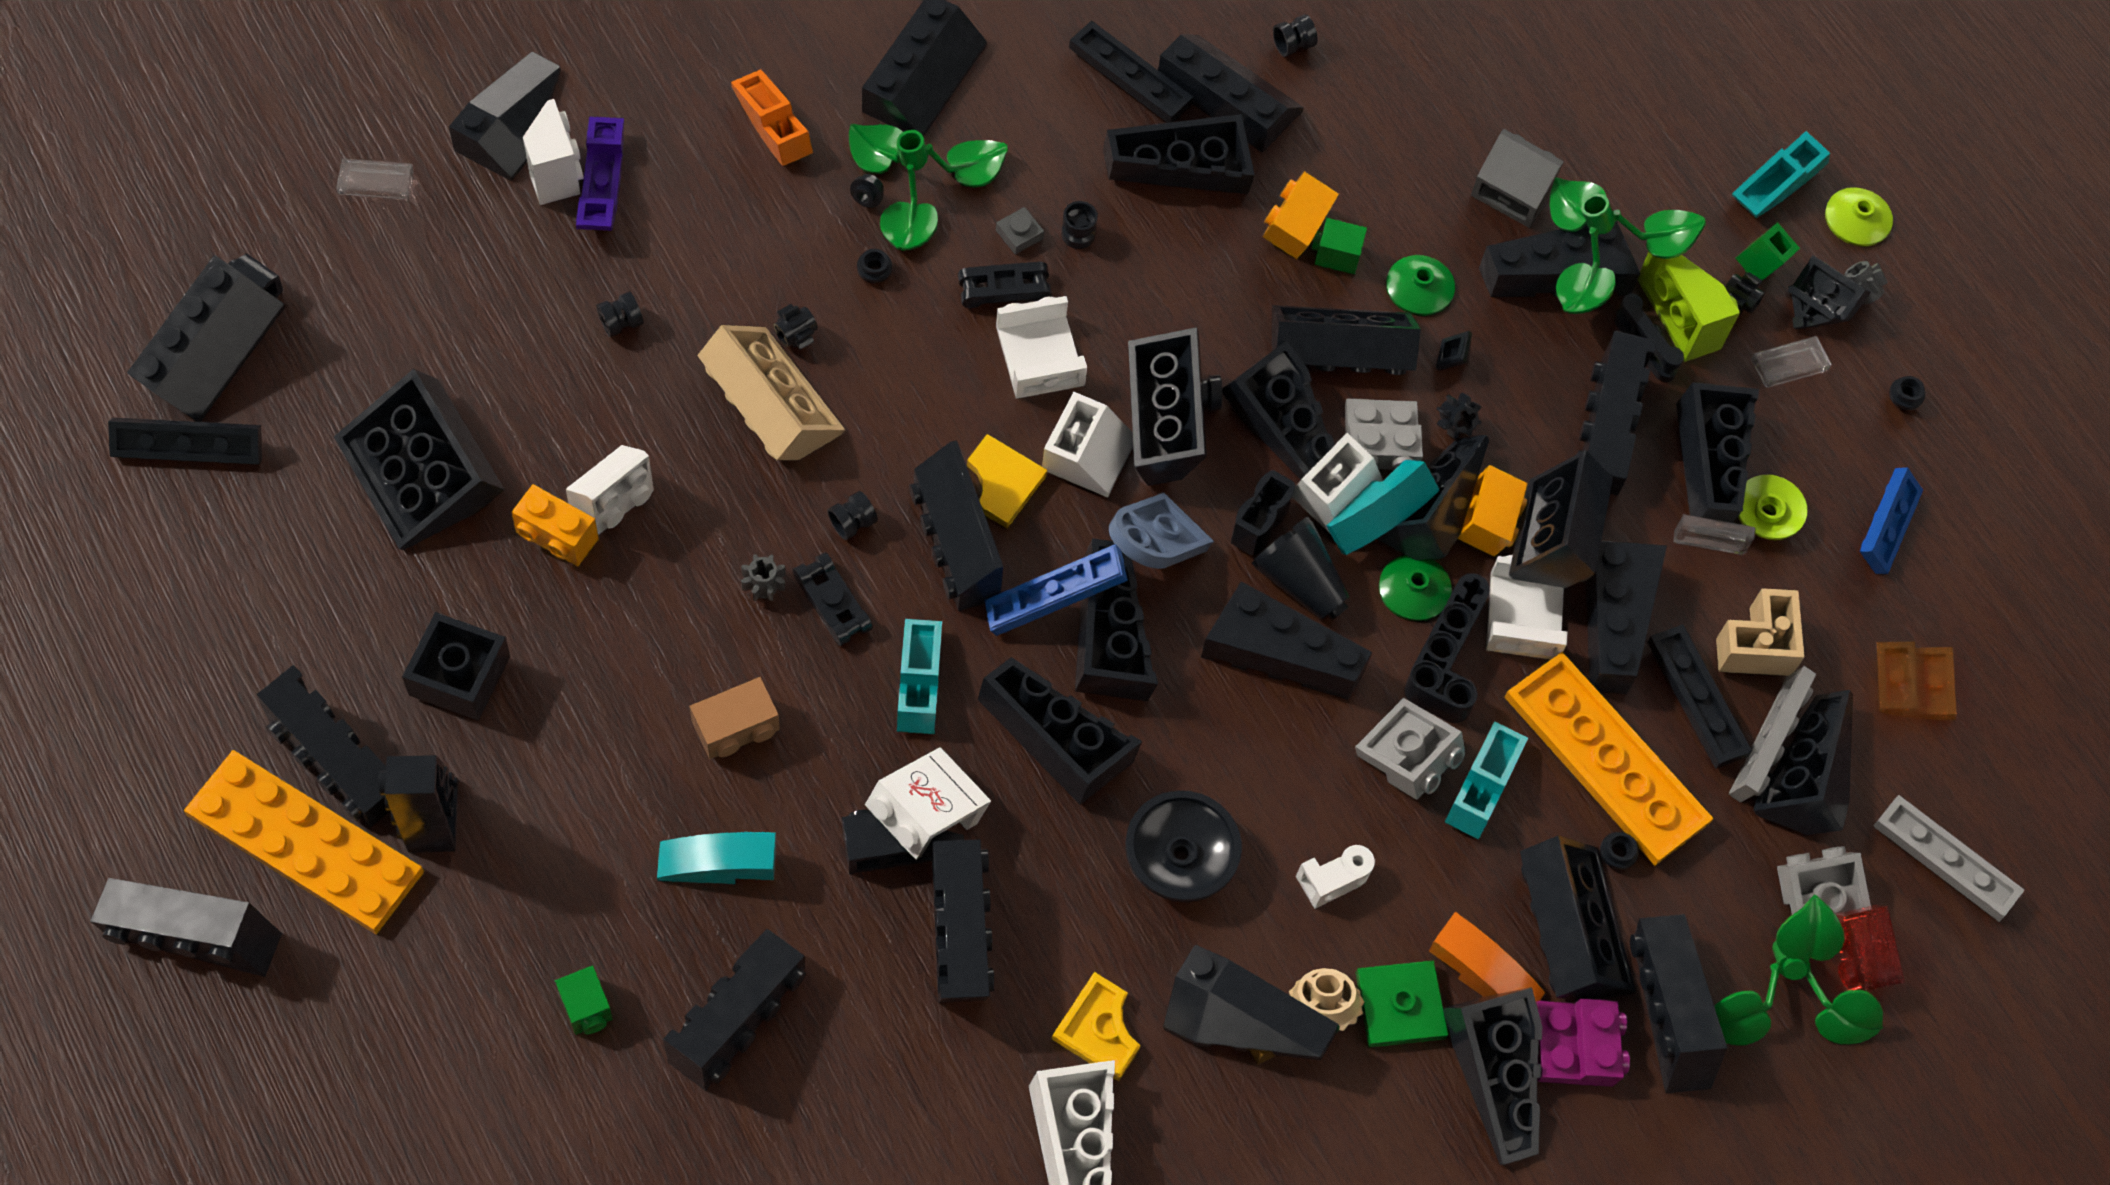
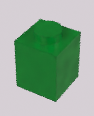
M1326 218L1324 230L1316 232L1311 249L1318 251L1315 265L1355 275L1367 227Z
M1777 222L1752 242L1735 259L1741 264L1745 272H1750L1759 279L1764 280L1791 258L1800 247Z
M593 965L555 980L575 1035L582 1032L584 1034L596 1033L605 1028L607 1022L613 1020L609 1004Z

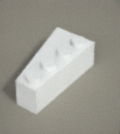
M1115 1060L1037 1071L1031 1081L1029 1091L1049 1185H1111L1112 1171L1110 1170L1111 1150L1113 1149L1111 1126L1112 1111L1114 1109V1093L1112 1092Z

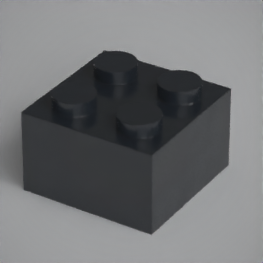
M435 612L402 676L408 695L479 721L510 658L506 637Z

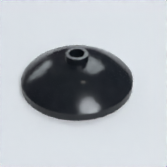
M1179 790L1157 795L1138 809L1131 819L1127 830L1125 850L1128 864L1133 874L1145 888L1164 899L1177 902H1194L1215 895L1231 881L1239 866L1242 842L1236 822L1221 804L1201 793ZM1182 851L1186 853L1188 858L1179 860L1175 857L1174 853Z

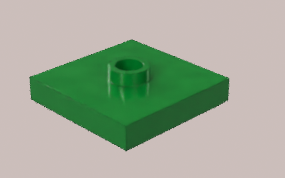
M1434 960L1357 968L1355 974L1360 996L1364 1000L1362 1011L1369 1048L1445 1040L1447 1038L1448 1032Z

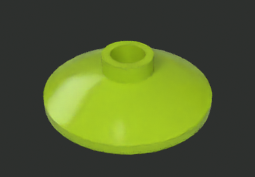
M1863 188L1842 189L1836 192L1826 205L1825 219L1828 227L1834 235L1848 244L1862 247L1876 245L1882 242L1892 229L1893 216L1888 204L1872 191Z
M1759 475L1747 480L1743 511L1738 517L1741 523L1753 534L1764 539L1782 540L1795 535L1802 528L1807 518V503L1801 491L1787 479L1775 475ZM1763 510L1770 511L1773 516L1766 514Z

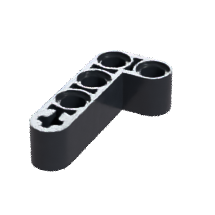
M1475 573L1462 576L1456 584L1416 659L1404 687L1405 696L1410 702L1451 723H1460L1466 720L1478 696L1477 688L1471 681L1450 671L1489 596L1490 587L1487 580ZM1467 595L1473 597L1469 606L1463 603ZM1448 622H1456L1462 628H1454L1450 626ZM1432 651H1441L1446 655V658L1437 657ZM1416 680H1425L1430 683L1431 687H1423ZM1450 697H1459L1465 704H1456Z

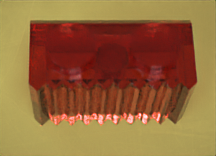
M1872 905L1837 913L1836 916L1844 932V944L1839 951V957L1842 962L1838 965V972L1841 981L1846 985L1848 991H1871L1904 983L1888 906Z

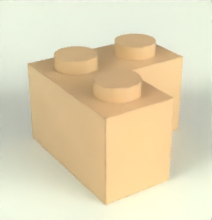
M1761 589L1750 606L1751 621L1728 620L1716 638L1719 672L1789 676L1795 672L1804 659L1798 590Z

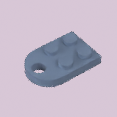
M1165 493L1120 508L1109 524V534L1114 544L1135 562L1151 568H1166L1207 552L1214 542Z

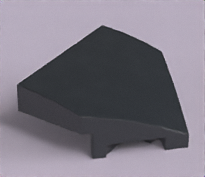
M1812 255L1794 284L1788 286L1789 293H1792L1795 315L1792 318L1793 328L1798 330L1849 321L1871 292Z

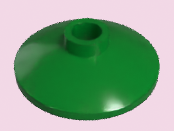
M1411 255L1398 260L1390 268L1386 279V289L1392 302L1401 310L1417 316H1429L1443 311L1451 303L1455 293V281L1449 269L1440 261L1429 256ZM1418 278H1424L1427 281H1421Z
M1403 555L1389 562L1382 571L1379 580V593L1383 603L1393 614L1408 621L1422 622L1431 620L1442 613L1452 594V586L1447 572L1436 561L1432 559L1414 560ZM1411 579L1420 580L1423 582V585L1417 586Z

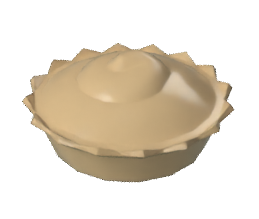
M1327 968L1312 970L1305 974L1301 980L1296 981L1295 986L1289 990L1290 996L1338 1023L1340 1026L1339 1030L1344 1031L1348 1025L1356 1024L1357 1017L1363 1014L1362 1005L1364 1000L1360 996V990L1355 987L1354 982L1346 974L1338 970Z

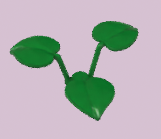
M851 124L849 128L850 151L855 163L861 170L871 174H882L891 168L893 162H901L908 170L911 203L896 202L887 207L880 218V228L884 238L897 250L903 251L912 250L925 244L931 239L938 227V214L935 207L928 203L917 204L915 171L924 167L928 160V155L947 173L955 172V178L959 184L974 188L985 186L997 177L1008 152V145L1002 142L989 140L962 142L948 151V165L933 150L931 144L925 145L923 135L916 130L902 132L897 127L882 124Z
M1556 177L1550 194V213L1553 222L1559 229L1567 232H1576L1587 223L1590 229L1593 253L1592 267L1585 263L1574 264L1565 269L1558 278L1556 293L1564 312L1569 314L1590 312L1603 305L1613 294L1616 285L1614 272L1607 268H1599L1598 234L1610 232L1615 221H1619L1640 240H1647L1646 247L1651 255L1661 259H1671L1679 257L1693 246L1706 225L1705 218L1689 211H1659L1645 220L1644 229L1646 233H1644L1624 218L1620 210H1612L1605 191L1599 185L1586 181H1570Z
M1813 895L1800 910L1788 917L1777 931L1776 941L1772 947L1776 963L1770 965L1771 977L1765 1002L1762 1003L1760 995L1754 991H1741L1725 997L1714 1006L1727 1044L1749 1045L1763 1038L1769 1031L1771 1019L1766 1011L1772 1008L1779 974L1790 980H1799L1804 976L1807 978L1820 1002L1827 1008L1815 1018V1024L1819 1033L1827 1040L1838 1044L1861 1043L1877 1035L1883 1028V1011L1876 997L1867 991L1849 990L1840 993L1832 1003L1827 999L1812 974L1810 958L1819 961L1829 960L1841 950L1844 944V932L1838 917L1817 895Z

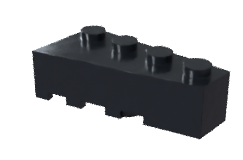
M1241 114L1110 129L1106 132L1103 154L1109 180L1249 194L1255 174Z
M1692 383L1676 403L1691 528L1726 531L1743 511L1748 475L1746 466L1747 459L1751 454L1752 444L1750 443L1751 429L1755 424L1756 414L1754 413L1755 402L1758 400L1759 389Z
M1241 581L1207 635L1201 658L1214 661V658L1232 663V667L1243 670L1251 668L1268 673V677L1282 681L1283 678L1300 682L1302 687L1349 700L1366 671L1372 652Z

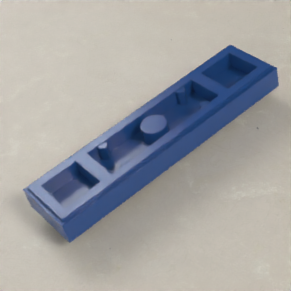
M1114 544L984 600L990 631L995 636H998L1128 581L1121 549Z

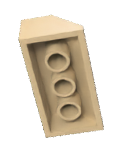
M721 325L697 355L705 365L707 374L718 382L725 392L726 399L737 407L745 418L746 425L756 432L765 444L767 453L776 460H800L839 437L845 431L841 423L766 327Z

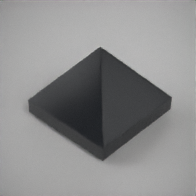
M1470 331L1442 339L1436 364L1437 370L1440 371L1469 363L1472 333Z

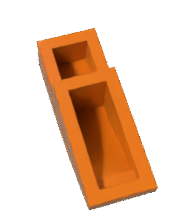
M761 69L731 82L732 88L753 126L782 166L813 153L808 130L794 116L789 100Z
M1457 912L1452 915L1429 949L1430 953L1461 974L1458 978L1460 981L1483 997L1532 988L1535 1001L1537 1002L1545 994V991L1506 951Z

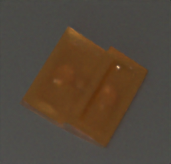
M1915 641L1877 642L1879 712L1920 719L1956 720L1953 647L1915 648Z

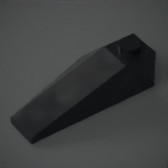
M534 52L529 53L472 99L450 124L449 131L454 151L512 181L527 163L523 136L545 103L551 100L561 67Z
M1285 341L1224 386L1222 394L1248 427L1302 480L1335 446L1332 435L1327 433L1321 416L1323 410L1320 402L1315 400L1310 386L1312 379L1309 371L1290 344Z
M1487 435L1458 438L1429 464V467L1431 469L1430 473L1440 491L1406 520L1377 539L1414 560H1439L1448 555L1463 527L1489 443Z
M1851 690L1826 693L1814 697L1795 728L1798 734L1789 748L1784 747L1785 750L1780 758V763L1773 774H1767L1770 777V781L1766 789L1757 796L1753 810L1757 816L1806 835L1843 830L1850 799L1853 693Z
M1195 945L1175 977L1163 1028L1165 1031L1197 1046L1212 1047V1044L1231 1046L1236 1051L1245 1052L1248 1049L1272 1051L1274 1055L1321 1061L1340 1026L1338 1023L1233 961Z
M1532 988L1481 997L1443 1008L1453 1049L1499 1164L1504 1165L1537 1155L1539 1153L1540 1105L1537 1103V1078H1541V1064H1538L1539 1040H1542V1023Z

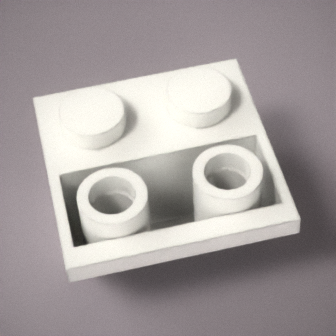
M554 99L548 100L523 136L529 174L540 205L580 195L578 180L584 179L579 163L581 158L575 138L571 139L569 135L571 130L566 112L558 111Z
M1073 392L1044 448L1042 467L1047 469L1048 473L1108 497L1133 448V432L1107 405Z
M1346 433L1295 486L1292 498L1329 532L1326 525L1372 481L1383 482L1374 457Z
M621 445L566 489L568 503L595 518L598 535L606 528L615 527L622 520L626 512L635 505L640 506L650 498L654 488L649 455L643 450Z

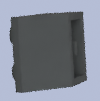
M1503 129L1477 175L1471 196L1530 228L1548 203L1553 182L1558 177L1564 161L1555 157L1551 152L1544 151L1529 143L1520 135Z

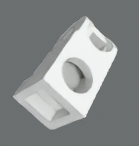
M1361 845L1349 846L1341 857L1322 866H1319L1315 858L1302 863L1296 878L1314 909L1366 883L1374 867L1375 859L1368 848Z

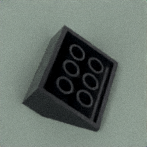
M416 369L411 370L334 436L400 550H405L472 516L505 490L439 380Z

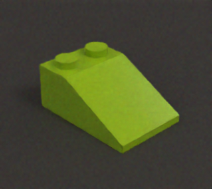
M1648 252L1640 270L1641 274L1638 282L1673 343L1683 352L1684 362L1721 350L1740 314L1735 298L1729 295L1722 283L1683 255L1671 259H1661Z

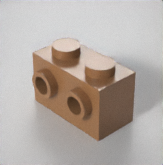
M761 677L689 706L691 721L709 759L717 756H730L737 752L741 746L753 741L756 743L766 741L776 731L780 730L779 714Z

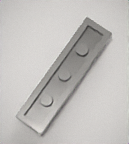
M1803 666L1786 677L1751 747L1752 752L1746 758L1728 795L1739 802H1743L1753 795L1759 796L1766 789L1770 781V777L1767 774L1771 766H1774L1784 753L1785 748L1781 745L1785 737L1789 736L1799 722V718L1796 717L1799 709L1812 696L1813 689L1810 686L1816 673Z
M1900 795L1893 800L1874 824V827L1998 922L2005 917L2024 892L2022 887Z

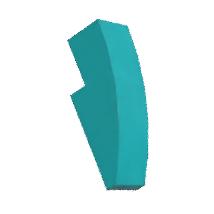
M1805 131L1785 150L1781 148L1732 193V197L1757 218L1782 202L1829 163L1830 152Z
M1404 460L1383 482L1372 481L1326 526L1341 554L1347 555L1367 545L1406 520L1440 490L1425 462Z
M905 619L897 732L935 734L942 621Z
M1494 721L1445 823L1477 839L1480 838L1528 737Z
M776 832L715 833L661 841L657 881L736 884V879L774 880Z

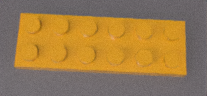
M1563 652L1507 691L1504 698L1619 827L1635 839L1638 848L1654 866L1707 827L1714 819Z
M235 750L231 751L184 809L187 817L376 935L424 873L422 866Z

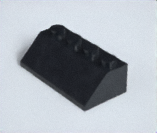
M923 0L863 85L862 112L890 126L897 127L902 132L916 130L924 137L986 47V39L959 6L946 0Z
M1181 34L1160 55L1158 71L1192 95V104L1211 118L1241 114L1247 142L1262 153L1303 112V106L1200 35Z
M214 254L128 370L127 374L195 421L201 422L287 305Z
M1272 305V351L1287 341L1304 365H1315L1316 369L1322 371H1334L1336 366L1350 367L1351 371L1358 373H1369L1371 368L1385 369V372L1389 374L1403 375L1406 374V370L1416 371L1421 329L1411 313Z
M1197 327L1128 341L1134 467L1147 486L1182 480L1207 457L1200 342Z
M957 440L951 441L914 469V483L909 484V490L914 505L920 504L924 515H920L923 532L926 537L931 536L935 546L931 547L934 563L937 568L943 567L946 578H943L946 596L948 600L954 599L958 611L985 604L984 600L1001 593L1003 564Z
M1587 450L1576 454L1529 480L1525 497L1527 504L1521 515L1519 533L1516 538L1509 570V576L1512 579L1567 588L1579 581L1584 582L1595 574L1613 477Z
M1557 835L1520 851L1523 863L1521 871L1529 887L1532 899L1530 907L1532 914L1538 922L1541 934L1540 947L1547 958L1550 970L1549 983L1556 997L1577 1002L1579 999L1595 1000L1635 993L1633 977L1598 847Z

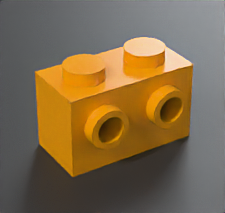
M1304 171L1296 182L1290 179L1284 187L1280 197L1285 200L1280 207L1274 205L1266 217L1264 223L1269 226L1262 237L1295 259H1298L1311 243L1339 194Z
M1489 465L1478 475L1463 527L1457 539L1494 557L1505 547H1511L1519 533V528L1516 527L1517 520L1527 504V499L1524 498L1528 483Z
M534 484L531 485L512 511L516 533L525 540L540 545L549 550L554 556L565 559L577 567L599 539L594 517Z

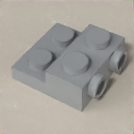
M1346 399L1345 432L1374 457L1378 469L1395 470L1404 460H1422L1421 425H1418L1417 401Z
M1405 698L1355 746L1358 757L1385 772L1388 783L1416 800L1424 792L1432 794L1440 784L1441 774L1448 767L1456 769L1462 763L1465 756L1464 741L1460 730Z
M1845 846L1823 849V857L1810 860L1809 853L1797 854L1786 857L1787 864L1777 866L1784 904H1790L1792 915L1800 910L1813 895H1817L1834 911L1841 923L1844 935L1875 929L1861 853H1846Z

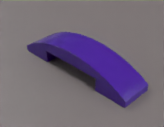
M589 117L586 139L587 156L582 196L579 197L576 229L612 231L622 170L624 118Z

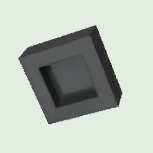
M1025 207L996 222L997 233L1015 255L1044 239V230Z

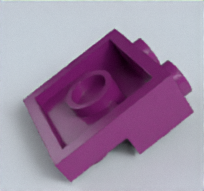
M1579 999L1576 1003L1536 1002L1542 1023V1040H1539L1538 1064H1541V1078H1537V1082L1613 1087L1624 1078V1074H1627L1629 1071L1630 1056L1628 1051L1622 1050L1621 1036L1625 1035L1627 1018L1625 1013L1619 1012L1618 1001Z

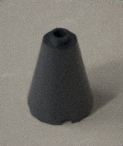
M1306 517L1292 527L1293 531L1280 536L1268 546L1251 564L1256 570L1322 620L1328 616L1333 621L1349 608L1345 601L1350 596L1313 522L1309 517Z

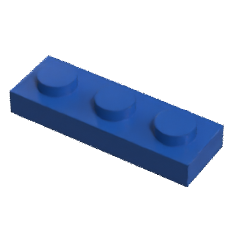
M1908 467L1895 468L1886 486L1880 505L1874 514L1866 538L1861 545L1860 553L1875 574L1889 573L1923 492L1922 487Z

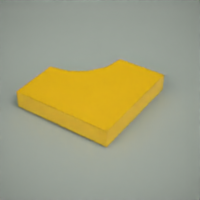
M988 434L967 459V467L978 476L982 485V495L979 501L984 515L1005 528L1010 526L1047 477V469Z
M1094 972L1052 1035V1040L1090 1064L1115 1060L1113 1079L1119 1082L1140 1050L1141 1045L1129 1035L1123 1022V1005L1128 992Z

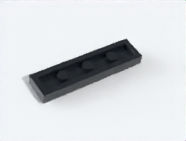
M1090 21L1070 39L1069 49L1167 123L1174 122L1192 105V95L1095 22Z
M114 417L108 421L110 457L260 464L262 461L261 425Z
M1682 624L1650 636L1647 643L1715 769L1747 758L1752 750L1684 625Z

